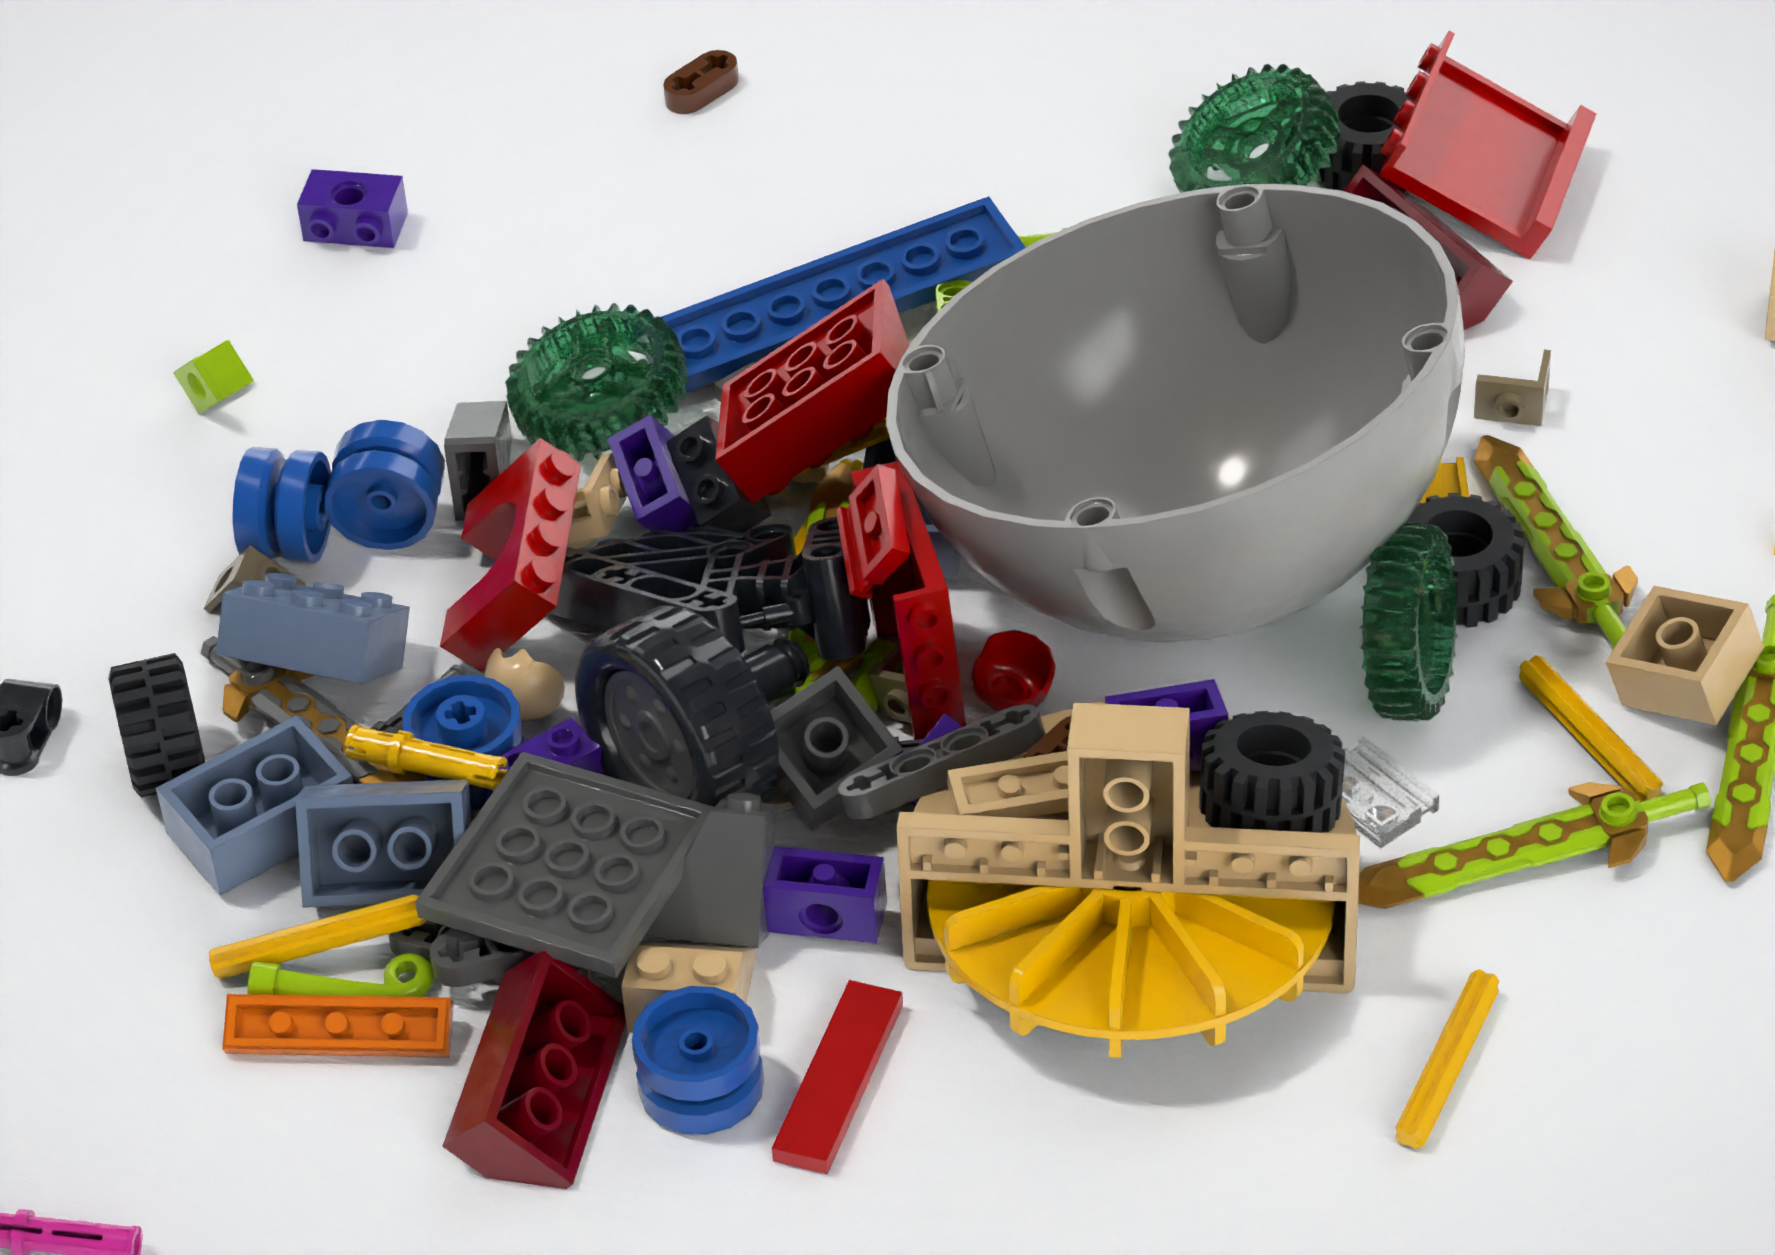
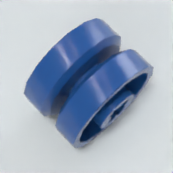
M380 419L363 422L346 431L336 445L332 461V472L328 478L325 490L324 511L331 525L347 539L368 548L393 550L409 547L424 539L434 525L438 507V496L441 493L444 479L445 459L438 444L423 431L404 422Z
M251 447L245 451L239 464L233 494L232 524L234 541L239 555L251 545L270 559L276 557L279 551L289 562L314 564L321 559L326 548L331 526L324 511L325 490L331 474V468L327 456L322 451L296 450L289 455L287 460L277 448Z
M477 675L449 676L428 684L411 698L403 712V731L411 732L416 739L497 757L525 742L522 735L519 702L508 687L495 679ZM426 775L427 781L446 780ZM469 784L471 810H481L486 803L485 790L482 787Z
M688 986L666 992L646 1005L634 1022L632 1049L637 1067L636 1078L641 1102L645 1112L660 1126L681 1134L707 1135L729 1129L752 1113L762 1098L764 1083L763 1063L760 1056L759 1026L752 1008L736 994L716 987Z

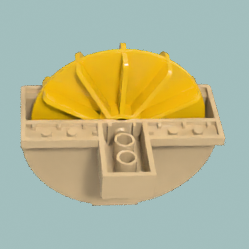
M1093 701V703H1073V709L1040 716L1046 734L1061 720L1072 716L1067 746L1068 811L1028 818L955 815L949 789L946 786L922 796L913 812H899L897 845L904 965L911 970L947 972L953 982L958 984L967 983L987 1000L1008 1011L1010 1029L1021 1036L1027 1035L1037 1025H1041L1061 1032L1086 1037L1109 1039V1058H1122L1124 1040L1169 1038L1200 1032L1210 1046H1216L1225 1042L1227 1023L1255 1012L1276 998L1290 1002L1295 1000L1302 991L1349 993L1355 987L1360 835H1357L1355 823L1345 801L1342 798L1341 814L1339 820L1335 821V827L1330 832L1325 833L1211 827L1205 821L1206 815L1201 814L1199 809L1201 771L1189 772L1190 708L1115 705ZM1022 753L1008 760L1023 758L1025 753Z

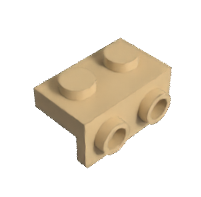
M612 453L601 455L585 487L577 489L567 547L574 549L583 548L595 542L597 538L607 536L627 498V493Z

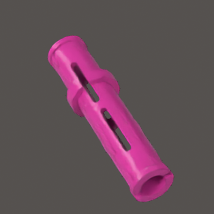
M19 1209L16 1214L0 1213V1248L11 1249L13 1255H29L31 1251L62 1255L141 1254L143 1233L140 1226L133 1225L130 1227L80 1220L37 1217L33 1210Z

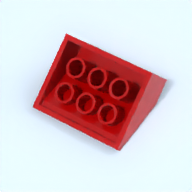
M884 279L878 281L722 385L715 461L752 503H755L767 494L776 495L790 484L793 477L808 467L810 469L820 467L831 457L833 451L848 441L857 442L871 432L876 423L887 417L889 388L899 362L910 345L890 287Z

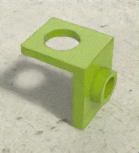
M229 340L222 342L201 356L195 357L173 372L198 414H201L254 381Z

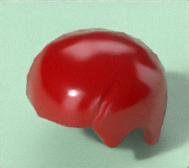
M1015 629L994 633L989 636L972 667L971 680L973 681L972 688L975 694L983 703L997 712L1023 704L1038 707L1046 698L1055 675L1056 664L1050 647L1036 635Z

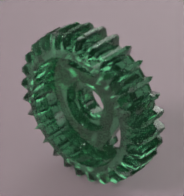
M1267 63L1264 64L1260 73L1254 68L1248 67L1246 76L1239 78L1237 74L1232 73L1231 82L1222 86L1216 82L1217 90L1210 96L1201 94L1203 102L1198 107L1189 106L1190 119L1180 120L1178 126L1182 133L1175 134L1171 138L1174 148L1168 152L1171 159L1169 169L1174 177L1173 181L1180 193L1193 190L1245 184L1307 186L1311 181L1320 182L1321 175L1318 171L1320 168L1331 166V160L1328 155L1337 152L1338 146L1335 139L1340 137L1341 132L1338 128L1340 119L1331 98L1311 74H1305L1299 67L1291 70L1285 64H1280L1275 70ZM1269 144L1263 154L1256 158H1249L1252 151L1258 146ZM1211 167L1213 171H1222L1231 180L1207 178L1208 168Z
M612 303L607 311H601L600 307L594 304L593 310L590 313L582 314L581 311L576 309V317L566 321L558 317V325L552 329L542 326L541 333L543 336L539 339L529 337L527 339L529 350H518L516 352L517 363L511 364L508 367L510 377L505 381L508 393L506 398L519 431H521L523 436H526L531 446L541 438L558 450H562L567 454L572 452L578 462L582 461L587 453H593L594 458L599 460L602 452L611 450L608 438L648 415L654 417L663 426H667L668 418L666 413H677L679 411L678 400L686 396L685 385L689 382L687 360L672 327H668L662 317H654L649 309L638 312L633 304H629L623 311L620 310L616 303ZM628 351L643 354L653 359L650 364H648L646 359L637 361ZM593 368H605L600 375L594 378H582L587 371Z
M1404 523L1395 534L1388 538L1382 547H1377L1370 555L1371 564L1366 567L1367 582L1366 585L1362 586L1365 593L1364 605L1361 606L1363 624L1360 626L1363 634V643L1360 649L1363 650L1364 655L1361 668L1366 671L1364 685L1369 689L1368 699L1373 703L1372 708L1383 719L1419 722L1420 720L1430 721L1440 712L1441 706L1445 704V694L1450 691L1449 678L1454 675L1452 669L1453 658L1457 657L1455 653V640L1458 637L1456 622L1459 616L1457 615L1456 602L1459 596L1456 595L1455 585L1458 578L1453 572L1455 560L1451 558L1452 547L1447 543L1448 537L1438 526L1423 523Z

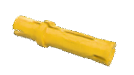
M355 724L349 729L345 740V746L354 747V749L347 748L345 750L347 758L388 766L390 772L401 775L405 774V771H410L446 780L469 779L470 785L494 791L508 772L506 769H499V767L505 768L508 765L505 757L486 755L416 739L413 733L399 730L398 734H393Z

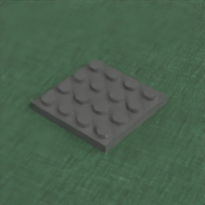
M521 752L415 901L418 918L536 954L545 950L555 960L617 978L680 883L684 860L709 812L714 807Z

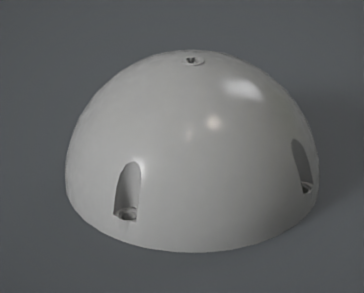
M1245 184L1193 190L1138 202L1086 219L1054 233L993 266L957 293L921 329L901 358L888 392L886 426L901 472L912 487L918 504L957 554L980 575L1027 607L1078 629L1135 641L1180 642L1205 640L1259 628L1311 606L1343 586L1367 566L1406 524L1434 479L1456 418L1465 361L1464 328L1455 272L1440 243L1415 220L1384 203L1340 190L1291 184Z

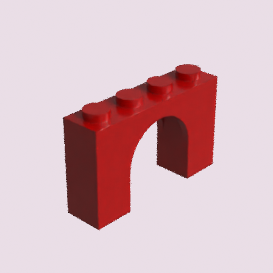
M541 438L467 504L461 539L494 559L495 563L478 583L447 609L440 647L480 672L486 669L487 661L495 649L499 648L503 653L506 652L557 607L581 464L572 459L566 452L558 450Z

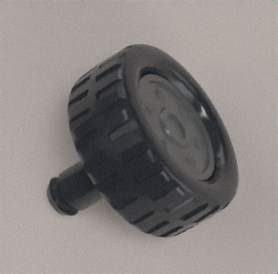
M672 605L659 606L622 622L594 638L585 647L578 661L575 674L576 704L583 731L589 739L601 746L600 764L603 775L713 807L722 799L727 800V796L733 793L758 795L761 797L762 803L768 797L775 784L779 766L776 729L768 704L788 694L794 687L804 685L810 672V665L804 650L798 643L781 638L776 639L772 645L767 644L742 657L730 640L703 616L683 607Z

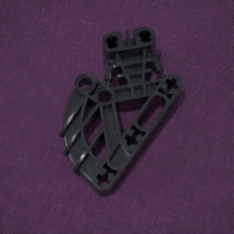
M837 517L825 518L811 524L808 528L804 547L798 555H796L793 529L787 524L763 525L744 533L708 526L695 527L685 532L658 529L647 532L637 538L626 540L609 538L599 542L595 547L583 551L567 547L557 607L550 612L557 616L608 631L652 608L670 605L692 610L710 621L730 640L740 654L745 650L744 629L771 631V628H787L788 631H795L796 628H799L815 639L818 657L825 660L848 659L862 653L866 646V636H868L871 622L868 599L851 595L849 591Z

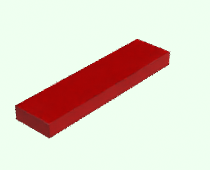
M852 980L848 981L771 1148L774 1162L828 1174L903 1007V993L901 991Z

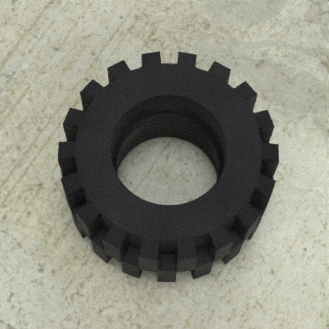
M1366 81L1355 82L1354 85L1343 84L1337 86L1336 91H1327L1321 95V100L1315 101L1309 117V168L1313 171V177L1317 182H1323L1326 189L1344 191L1362 165L1378 173L1381 172L1387 156L1381 154L1380 151L1393 128L1395 127L1399 130V127L1393 125L1399 109L1406 99L1412 100L1405 96L1404 88L1397 85L1388 86L1385 82L1366 83Z
M1448 493V497L1440 498L1438 495L1427 497L1426 503L1419 502L1406 524L1392 539L1390 581L1391 588L1394 589L1395 599L1398 603L1405 604V611L1412 616L1421 615L1423 622L1434 624L1435 622L1443 623V627L1455 628V625H1465L1466 628L1477 627L1480 621L1490 623L1497 620L1498 613L1506 614L1513 608V601H1518L1521 593L1525 541L1521 524L1516 523V517L1510 510L1501 511V504L1493 500L1485 502L1482 500V496L1470 494L1469 497L1459 496V493Z
M176 653L111 667L108 680L133 789L141 798L157 794L156 788L205 763L183 662Z
M1255 711L1252 714L1241 713L1234 715L1232 720L1220 721L1215 724L1214 730L1207 732L1204 737V743H1202L1199 809L1201 814L1206 815L1205 821L1215 828L1314 833L1330 832L1335 827V821L1339 820L1341 814L1345 749H1342V741L1338 736L1332 735V730L1324 724H1316L1314 719L1291 715L1289 712Z

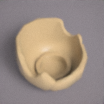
M497 648L489 657L484 677L495 679L512 691L519 702L522 722L538 720L548 716L559 706L564 698L565 686L561 673L547 663L534 661L525 649H520L515 655L504 658L501 649Z

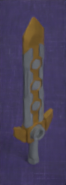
M215 636L203 642L200 654L231 674L229 677L230 685L226 684L224 686L222 710L223 714L232 721L239 722L249 712L248 707L256 709L277 725L297 715L358 783L427 781L426 774L405 771L403 775L390 772L388 766L347 758L345 750L347 748L354 749V747L345 746L346 736L353 725L359 724L339 711L333 703L301 682L315 676L314 674L216 655L218 638Z

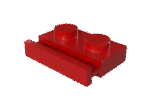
M879 464L871 470L849 495L850 505L847 508L840 506L836 510L849 591L851 595L864 599H869L873 595L871 587L874 583L882 585L899 566L904 564L910 554V539L907 536L902 509L903 500L899 492L896 470Z

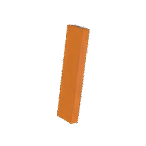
M227 994L222 1050L226 1054L450 1058L454 1002L451 997Z

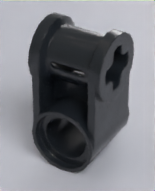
M4 679L0 684V774L18 776L29 772L38 764L41 753L52 731L58 726L61 717L63 698L58 684L16 679Z

